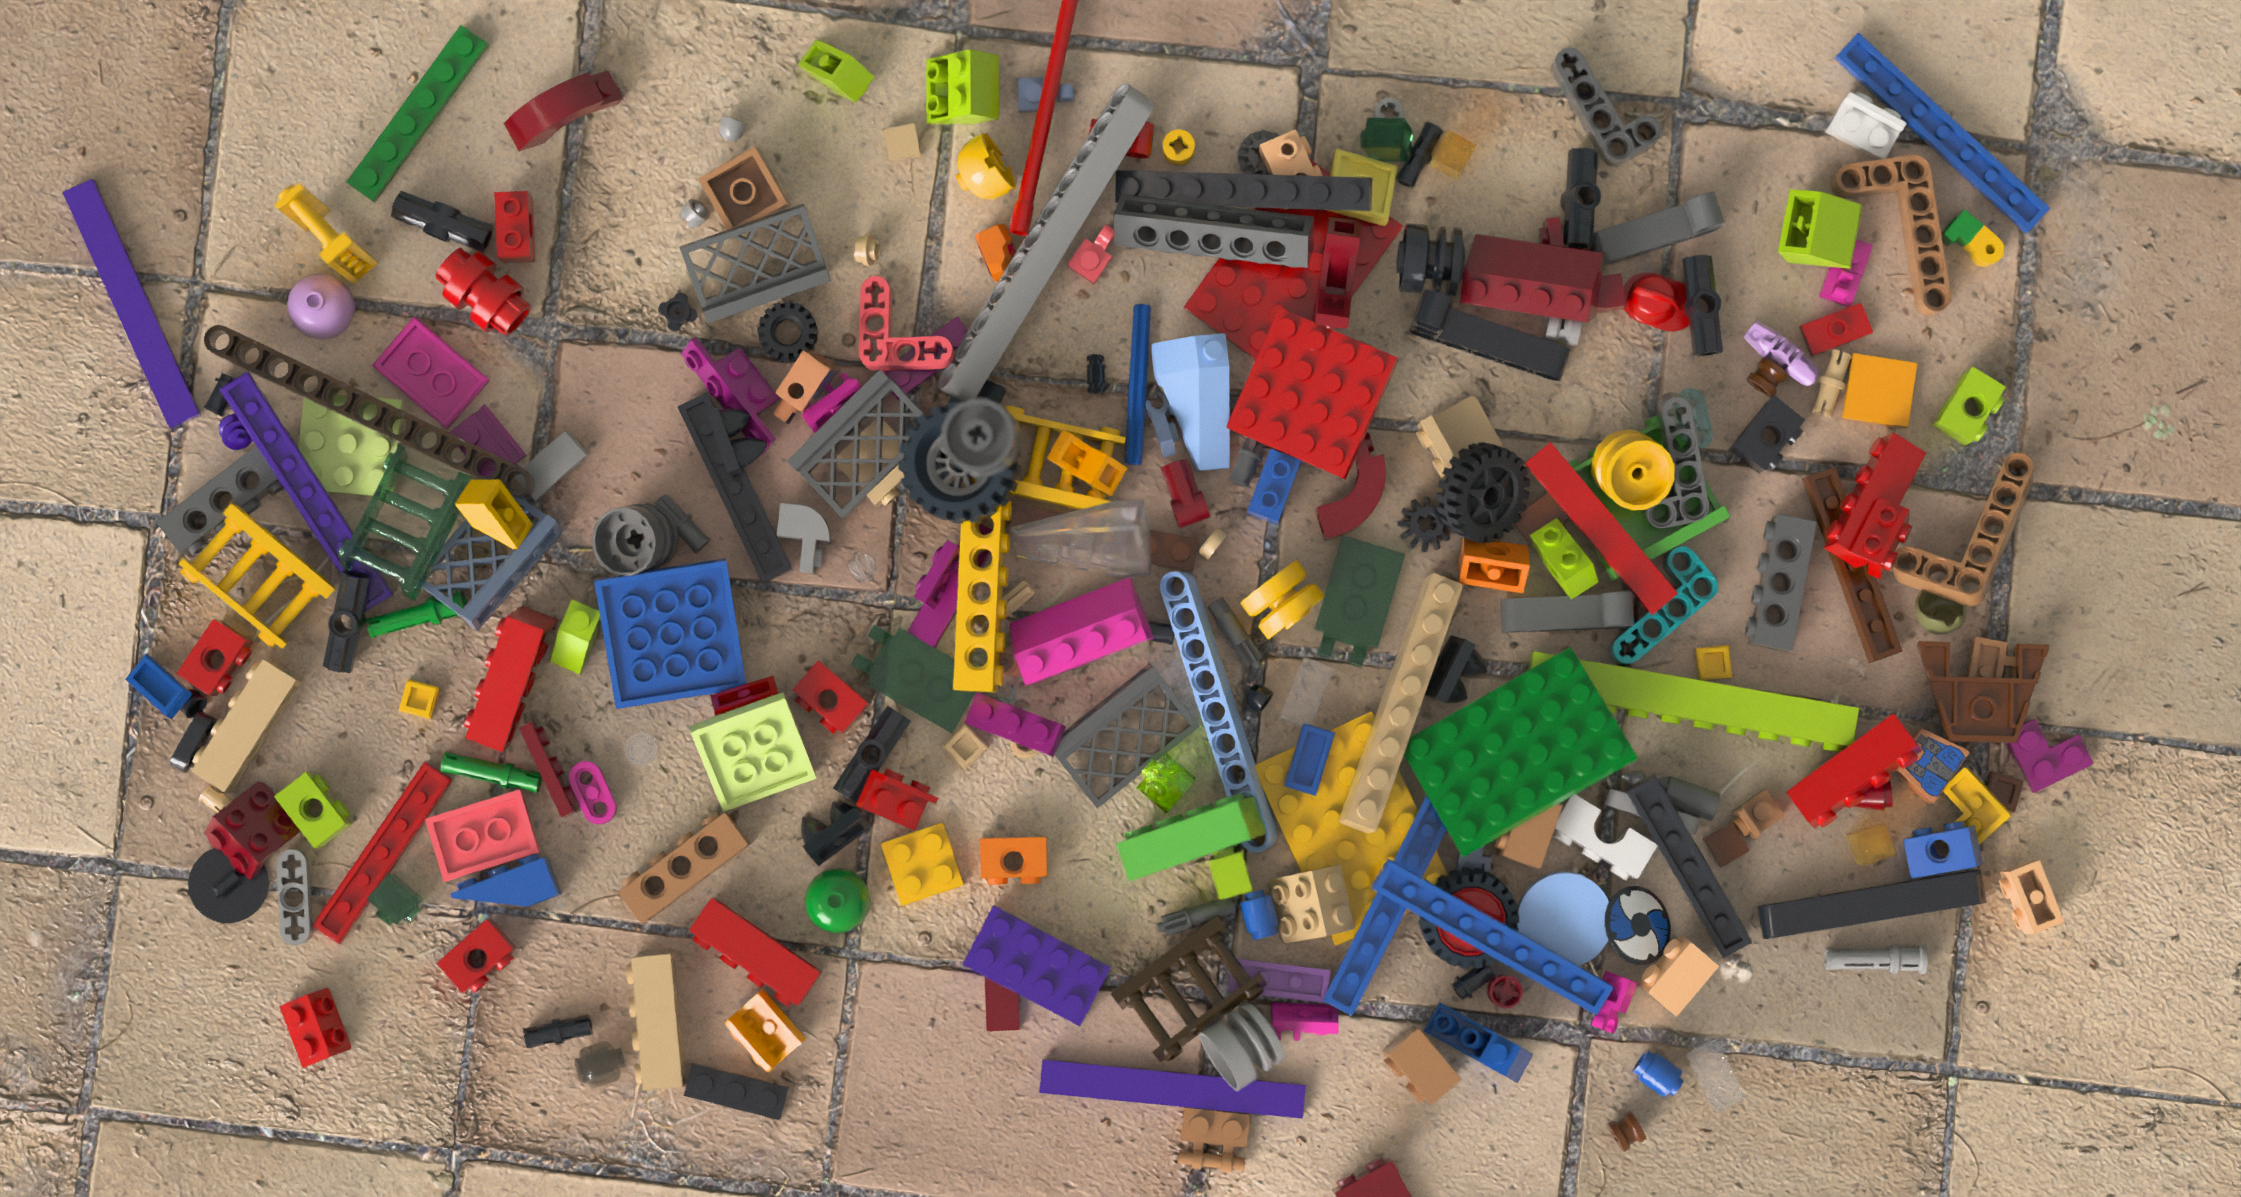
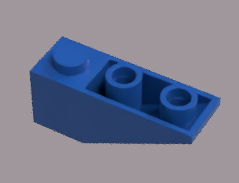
M533 854L519 860L520 866L508 871L507 866H503L488 872L489 879L477 883L476 878L457 884L459 890L450 894L454 899L533 906L561 895L562 892L549 858L542 857L539 859L538 854Z
M1440 1002L1424 1029L1426 1033L1516 1083L1521 1079L1534 1055Z

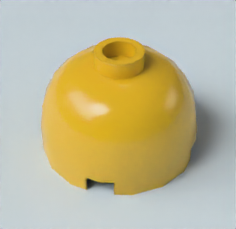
M987 133L975 136L962 147L957 158L959 173L955 176L960 187L965 192L970 189L977 197L996 199L1006 195L1015 189L1017 185L1010 166L1006 168L1000 157L1003 156L1002 151Z

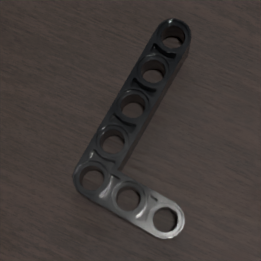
M1424 290L1418 301L1409 328L1410 333L1549 380L1561 381L1571 351L1570 348L1452 309L1450 307L1453 298L1437 291Z

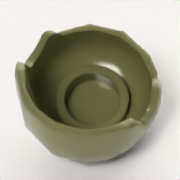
M1924 590L1919 592L1915 600L1917 621L1930 633L1935 635L1948 634L1959 629L1965 622L1967 615L1965 605L1925 593Z

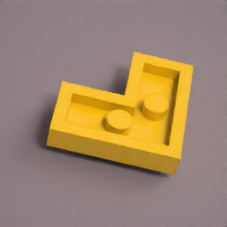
M1968 766L1964 767L1954 776L1943 790L1963 812L1955 822L1964 821L1965 827L1975 825L1979 845L2013 816Z

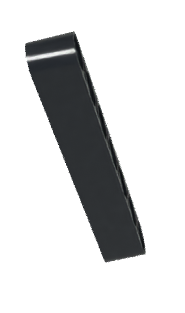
M1973 870L1757 906L1762 937L1763 939H1771L1987 903L1981 870Z

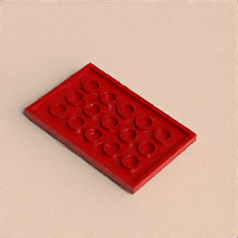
M1309 158L1313 167L1318 165ZM1318 165L1322 175L1329 176V172ZM1256 207L1255 210L1314 217V249L1308 268H1293L1286 265L1259 264L1252 261L1219 258L1183 309L1218 334L1225 333L1226 340L1256 361L1279 308L1315 322L1317 291L1329 217L1361 221L1360 242L1351 298L1402 230L1403 225L1390 216L1386 226H1382L1328 210L1290 208L1284 210V208Z

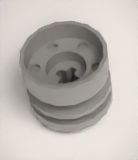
M1244 1002L1238 1006L1239 1014L1235 1011H1230L1227 1014L1231 1030L1222 1022L1216 1021L1199 1033L1201 1044L1212 1064L1223 1079L1236 1091L1241 1090L1257 1079L1253 1063L1263 1071H1269L1272 1067L1271 1061L1274 1064H1279L1285 1060V1053L1275 1030L1268 1020L1249 1002Z

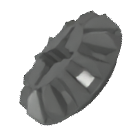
M1261 130L1250 133L1244 139L1238 151L1239 166L1244 174L1269 175L1264 163L1259 168L1257 167L1259 156L1255 154V151L1259 150L1260 144L1278 137L1277 133Z

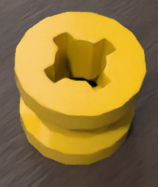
M1182 129L1169 132L1165 136L1162 146L1165 160L1174 166H1183L1192 159L1195 150V141L1192 135Z

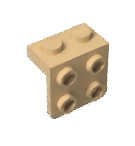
M1474 396L1460 401L1433 417L1431 415L1417 425L1419 429L1416 432L1422 446L1425 449L1429 448L1435 458L1432 463L1441 478L1445 476L1442 474L1445 467L1452 468V465L1449 463L1453 456L1460 458L1458 451L1462 448L1468 449L1470 444L1486 442L1504 448L1479 401Z
M877 419L860 433V436H877ZM883 420V436H898ZM854 440L837 455V459H853ZM860 440L859 459H876L877 440ZM882 441V459H894L899 454V441ZM837 463V467L853 482V463ZM859 463V482H870L876 475V464ZM882 464V470H883L888 464ZM898 465L866 495L877 508L882 503L885 506L889 505L900 493L897 489L902 485L901 478H904V474L898 470Z
M1341 864L1271 879V895L1279 921L1278 927L1281 939L1284 943L1320 938L1355 929Z

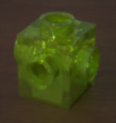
M1165 753L1159 762L1152 759L1141 771L1140 774L1145 778L1137 786V789L1167 813L1195 781L1196 777L1168 753Z

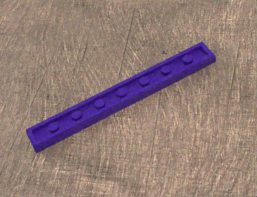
M90 179L62 192L168 427L172 429L200 416L199 408L95 180Z
M249 371L221 387L219 390L339 573L341 574L344 570L358 571L372 577L365 612L394 594Z
M1042 1059L1039 1093L1303 1119L1306 1085L1254 1080L1241 1090L1236 1091L1220 1076Z

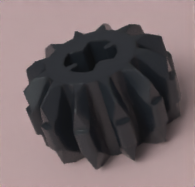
M1424 497L1423 507L1421 508L1419 502L1413 499L1410 502L1413 511L1408 508L1401 510L1402 515L1409 520H1399L1397 522L1398 527L1408 528L1407 531L1400 535V538L1404 540L1412 536L1413 540L1408 546L1410 549H1414L1418 541L1421 542L1422 553L1428 551V542L1431 543L1435 550H1439L1441 546L1437 537L1445 542H1448L1450 536L1442 531V529H1449L1440 518L1442 514L1437 510V506L1441 502L1437 501L1433 508H1431L1430 497ZM1426 517L1432 520L1430 526H1434L1433 531L1428 529L1422 532L1419 529L1421 524H1417L1418 519L1423 521Z

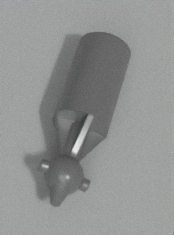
M1633 771L1632 773H1622L1621 778L1631 786L1645 779L1646 775L1641 771ZM1671 776L1658 778L1676 810L1712 821L1719 805L1720 793Z

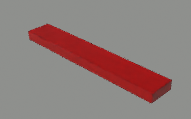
M1551 442L1524 463L1629 590L1633 592L1650 615L1656 613L1678 594Z
M424 761L312 924L314 928L338 944L343 942L418 833L425 819L429 817L453 782L452 778Z

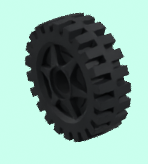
M1473 443L1468 445V449L1462 448L1458 451L1460 458L1454 456L1449 461L1452 465L1451 469L1444 468L1442 474L1447 477L1446 480H1439L1438 487L1443 489V492H1439L1436 495V500L1441 502L1437 506V510L1442 514L1440 518L1449 530L1475 542L1483 543L1484 541L1489 543L1493 542L1494 538L1499 540L1504 537L1503 531L1509 533L1513 529L1511 522L1518 523L1521 519L1517 513L1519 510L1525 511L1527 505L1522 503L1523 499H1529L1530 492L1524 488L1530 486V479L1525 477L1528 474L1527 467L1523 466L1524 462L1521 458L1517 457V454L1491 443Z

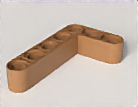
M1907 155L1844 165L1833 175L1830 184L1832 192L1840 198H1854L1897 191L1915 306L1925 316L1939 314L1949 306L1951 291L1929 162L1920 155ZM1906 165H1913L1918 169V179H1912L1906 174ZM1874 170H1881L1886 174L1887 182L1885 184H1880L1874 179ZM1843 174H1848L1854 178V188H1847L1842 184L1841 176ZM1912 197H1918L1923 201V211H1917L1912 207ZM1918 228L1927 231L1929 234L1928 243H1922L1917 239L1916 230ZM1922 260H1927L1933 264V275H1927L1922 271ZM1928 292H1933L1939 297L1940 304L1938 307H1932L1928 304L1926 300Z
M2020 452L2012 453L2006 457L1961 563L1912 546H1903L1895 551L1898 553L1893 566L1895 579L1901 584L1918 590H1924L1927 593L1965 606L1980 604L1986 596L2033 483L2032 459ZM2016 468H2022L2026 471L2022 476H2014L2010 472ZM2006 496L2015 500L2008 505L1998 502L2000 498ZM1991 525L2002 527V531L1995 534L1989 533L1986 529ZM1978 554H1987L1991 557L1990 560L1983 563L1977 562L1974 559ZM1905 561H1912L1916 564L1915 567L1909 570L1899 567ZM1935 572H1943L1947 575L1945 579L1940 581L1933 580L1930 576ZM1969 582L1979 586L1975 591L1971 592L1962 589V586Z

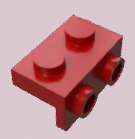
M1882 497L1877 499L1851 550L1853 556L1868 562V574L1878 579H1881L1885 570L1891 571L1898 556L1895 550L1899 542L1905 543L1912 530V525L1909 524L1910 509Z
M329 988L304 995L279 1006L302 1068L351 1049L347 1033Z

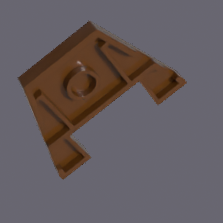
M1917 642L1947 740L1953 742L2017 743L2030 706L2029 702L2035 684L2038 683L2041 674L2040 670L2044 658L2047 657L2049 645L2016 644V678L1951 677L1950 642Z

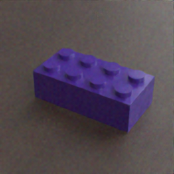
M993 905L962 964L1078 1026H1081L1111 966Z

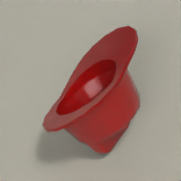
M1648 272L1636 274L1626 281L1623 287L1626 306L1623 310L1631 319L1670 332L1684 330L1690 325L1689 319L1684 312V304L1687 300L1685 284L1656 273Z

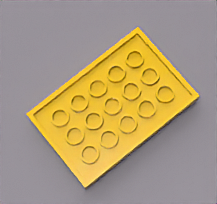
M1372 711L1330 730L1335 732L1316 796L1284 786L1295 747L1255 765L1265 796L1300 872L1303 873L1341 864L1355 929L1330 935L1335 946L1354 938L1377 893L1371 888L1372 883L1387 858L1392 861L1394 860L1418 812L1398 769L1376 832L1367 834L1338 823L1375 719ZM1437 851L1422 877L1433 884L1438 882L1437 878L1442 874L1444 876L1448 875Z

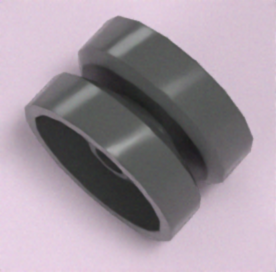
M973 398L959 403L948 413L942 425L941 441L945 454L956 466L975 476L990 477L1004 472L1015 462L1021 450L1022 435L1017 421L1001 405L988 399ZM985 433L987 435L986 440H980V443H978V436Z

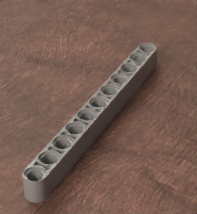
M1128 83L1122 84L1111 97L1031 227L1028 236L1023 240L956 349L954 361L943 370L938 381V388L950 396L962 401L976 398L1150 116L1154 107L1153 100Z

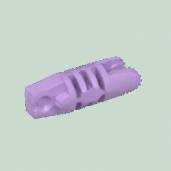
M1758 320L1748 329L1744 338L1760 356L1776 363L1793 379L1803 384V386L1806 385L1808 387V385L1811 386L1815 383L1819 375L1818 367L1803 355L1804 352L1797 348L1779 332Z

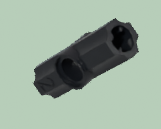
M1584 147L1573 148L1568 151L1566 191L1563 192L1560 198L1561 208L1565 212L1563 243L1566 247L1590 249L1593 247L1595 207L1598 206L1601 200V192L1596 185L1598 153L1595 152V149ZM1578 194L1582 197L1583 203L1580 202Z
M400 191L392 206L391 217L397 221L399 220L410 226L423 230L422 232L448 243L451 240L484 253L490 243L494 228L488 223L461 214V211L438 201L432 203L404 191Z
M1695 255L1682 259L1687 298L1684 304V312L1689 319L1693 356L1701 357L1721 354L1723 346L1719 310L1722 301L1716 292L1712 256ZM1698 299H1702L1707 303V313L1700 311L1698 308Z
M347 570L341 573L334 612L328 621L330 632L323 667L330 671L338 673H351L353 671L361 629L364 628L366 623L365 608L372 579L366 573ZM342 615H347L352 619V629L343 625L341 621Z
M887 705L865 740L858 746L856 754L833 789L857 804L871 770L873 769L878 772L886 763L889 754L911 721ZM870 745L877 746L881 751L880 760L874 764H868L863 758L864 750Z

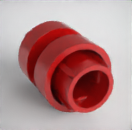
M462 248L456 249L444 260L435 275L436 279L445 286L442 296L459 310L469 305L473 309L470 314V320L484 332H490L495 328L505 336H509L523 323L531 310L530 304L521 298L524 293V287L508 274L499 279L495 277L494 273L497 265L481 251L471 256Z

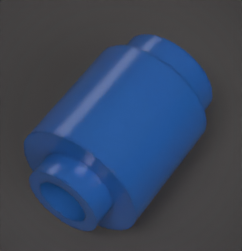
M1264 890L1244 894L1246 901L1240 902V907L1247 933H1251L1252 939L1257 940L1278 934L1277 925H1279L1272 895H1265Z
M1646 1050L1632 1070V1072L1638 1075L1637 1079L1663 1098L1668 1093L1674 1096L1684 1082L1680 1078L1682 1070L1657 1052L1653 1054Z

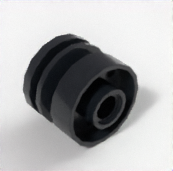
M1405 224L1403 240L1399 241L1396 261V273H1399V292L1421 294L1425 280L1429 279L1432 280L1433 291L1440 292L1442 281H1446V295L1456 296L1458 285L1463 277L1465 263L1462 228L1453 227L1450 242H1447L1445 226H1440L1436 240H1430L1428 225Z

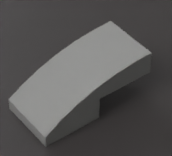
M568 430L553 440L523 467L535 479V488L531 494L535 501L542 499L563 477L568 476L589 455ZM521 474L514 476L524 487L526 484L525 476Z

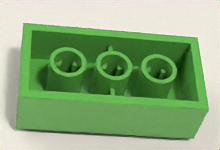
M1239 793L1215 801L1216 809L1213 808L1211 803L1184 812L1186 819L1180 814L1154 823L1156 830L1153 829L1152 825L1125 833L1126 840L1116 843L1128 880L1132 881L1267 834L1255 797L1251 796L1244 799L1243 794Z

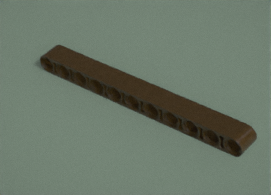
M215 325L205 333L204 345L207 350L223 360L476 480H501L514 498H527L534 491L535 479L524 468L226 326ZM227 334L229 336L228 345L224 349L217 350V338ZM257 348L259 352L258 359L254 363L247 364L245 361L246 353L250 349ZM286 362L288 364L287 374L281 378H276L274 373L276 366ZM316 376L318 379L316 389L306 392L304 390L305 381L309 377ZM345 390L348 395L347 401L341 406H335L333 401L334 395L339 391ZM371 404L376 405L377 415L371 420H365L363 418L365 407ZM401 418L406 419V430L401 434H394L392 430L393 423ZM433 432L437 437L435 445L431 448H423L422 438L425 434ZM460 446L465 447L467 453L465 459L458 463L453 462L451 458L452 451ZM486 461H494L496 463L494 474L488 477L482 476V465ZM516 475H524L526 484L523 489L513 491L510 486L512 478Z

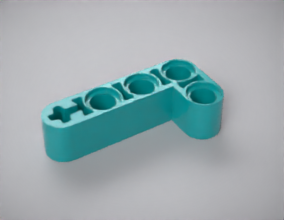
M1684 546L1677 547L1669 551L1663 560L1665 572L1677 585L1675 590L1678 594L1671 600H1678L1682 603L1683 614L1680 617L1671 615L1668 610L1669 602L1653 615L1646 612L1634 622V626L1627 628L1610 643L1609 656L1616 664L1628 665L1640 659L1717 594L1718 582L1690 548ZM1675 554H1681L1686 557L1688 565L1685 571H1679L1674 568L1672 559ZM1696 579H1702L1707 583L1709 590L1706 596H1699L1695 593L1693 585ZM1647 620L1654 621L1658 626V634L1655 638H1650L1643 632V625ZM1635 638L1641 642L1629 650L1631 657L1629 655L1622 657L1619 654L1622 649L1620 643L1625 645L1632 642Z

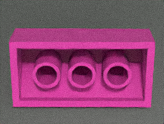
M1131 577L1010 623L1013 652L1025 686L1037 684L1154 639Z

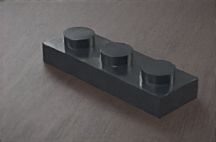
M692 1063L683 1096L781 1120L789 1087Z

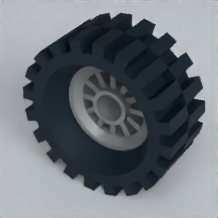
M948 403L946 408L938 405L931 408L932 414L929 416L920 415L916 419L919 423L915 429L909 427L905 433L909 439L907 444L901 443L899 452L903 454V461H898V470L904 474V478H901L903 487L909 490L910 498L919 504L923 510L945 521L949 520L954 523L969 521L974 523L981 521L980 517L984 515L991 517L997 513L995 511L996 507L999 505L1005 506L1009 502L1007 495L1010 490L1015 492L1018 483L1015 482L1016 474L1021 475V465L1018 464L1016 458L1015 462L1004 472L990 477L975 476L967 471L957 473L954 469V463L950 458L943 459L940 458L942 452L945 453L941 441L942 425L948 413L958 403ZM985 433L978 436V443H980V440H986L987 435ZM938 463L946 464V467L939 469ZM949 473L944 480L941 478L942 475ZM971 476L977 480L973 485L970 480ZM955 479L954 487L949 486L950 483ZM962 479H964L965 488H961Z

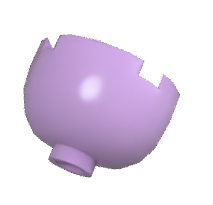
M317 273L307 275L295 283L289 292L287 308L291 321L299 331L309 337L325 340L335 338L346 331L355 312V302L353 294L345 283L332 275Z

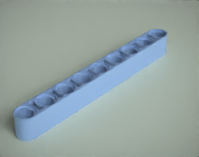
M1185 571L1169 572L1161 579L1160 591L1226 795L1230 797L1242 793L1244 799L1246 796H1254L1267 834H1265L1266 840L1263 845L1257 844L1254 839L1244 841L1242 844L1250 852H1262L1273 847L1278 837L1277 830L1256 772L1252 752L1204 604L1193 575ZM1177 577L1181 578L1184 582V590L1180 595L1176 594L1172 588V583ZM1187 608L1194 613V622L1190 626H1187L1182 619L1183 612ZM1197 639L1204 644L1205 648L1204 654L1201 657H1197L1192 649L1193 643ZM1206 671H1210L1215 678L1212 688H1207L1203 683L1202 678ZM1216 702L1221 703L1225 708V714L1221 720L1217 719L1213 714L1212 709ZM1225 734H1230L1235 740V747L1232 751L1227 750L1223 745ZM1236 765L1241 766L1245 771V779L1242 783L1235 780L1233 776V769Z

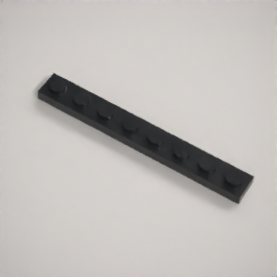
M1116 170L1115 203H1118L1121 195L1227 207L1372 211L1373 178Z

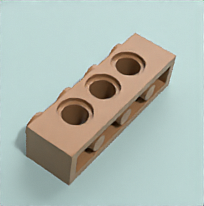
M716 811L701 822L704 828L693 835L689 831L675 842L678 848L668 855L664 851L659 853L648 862L651 868L641 875L636 871L621 882L624 888L618 891V893L641 924L647 923L751 845L728 813L724 812L722 815H719ZM707 836L714 837L718 843L717 851L713 855H706L701 849V842ZM680 856L687 857L691 862V869L686 875L678 874L674 867L676 859ZM653 876H659L664 881V890L659 895L652 894L648 889V882Z

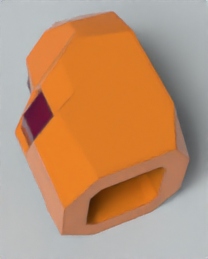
M1005 223L995 225L975 235L977 245L993 282L999 281L1016 253Z

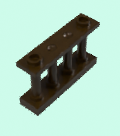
M1218 915L1110 993L1122 1010L1126 1007H1129V1009L1133 1008L1160 1045L1152 1051L1160 1063L1165 1059L1167 1061L1175 1059L1183 1052L1182 1047L1198 1036L1201 1031L1224 1017L1245 1000L1252 1002L1264 992L1263 987L1267 985L1260 973L1251 979L1224 941L1226 939L1225 935L1229 931ZM1207 948L1209 950L1214 949L1241 986L1226 998L1222 996L1198 963L1199 957L1197 955ZM1181 967L1183 970L1187 969L1214 1006L1199 1018H1197L1171 982V974ZM1154 987L1161 989L1187 1025L1173 1037L1169 1036L1144 1001V994Z

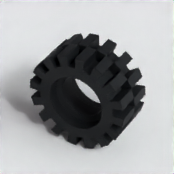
M785 301L784 304L778 302L774 304L773 308L765 310L766 314L763 317L761 316L759 320L760 326L757 333L759 334L760 344L770 357L778 359L783 363L786 361L794 363L803 350H814V344L818 340V327L807 308L805 309L798 303L793 304L791 301ZM792 320L800 326L801 333L796 342L783 344L777 340L775 331L782 321Z

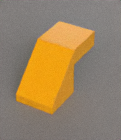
M1062 430L1047 456L1048 460L1066 472L1109 496L1113 495L1127 470L1124 465L1109 455L1090 447L1065 430Z

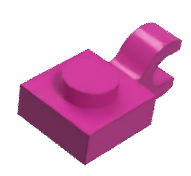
M1605 970L1602 979L1609 982L1614 988L1599 1013L1594 1016L1592 1026L1614 1034L1618 1027L1617 1013L1619 1011L1626 1014L1638 983Z

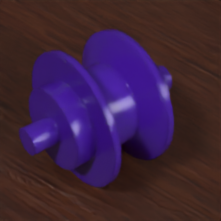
M235 413L227 415L221 420L218 431L226 447L233 450H241L252 443L253 440Z

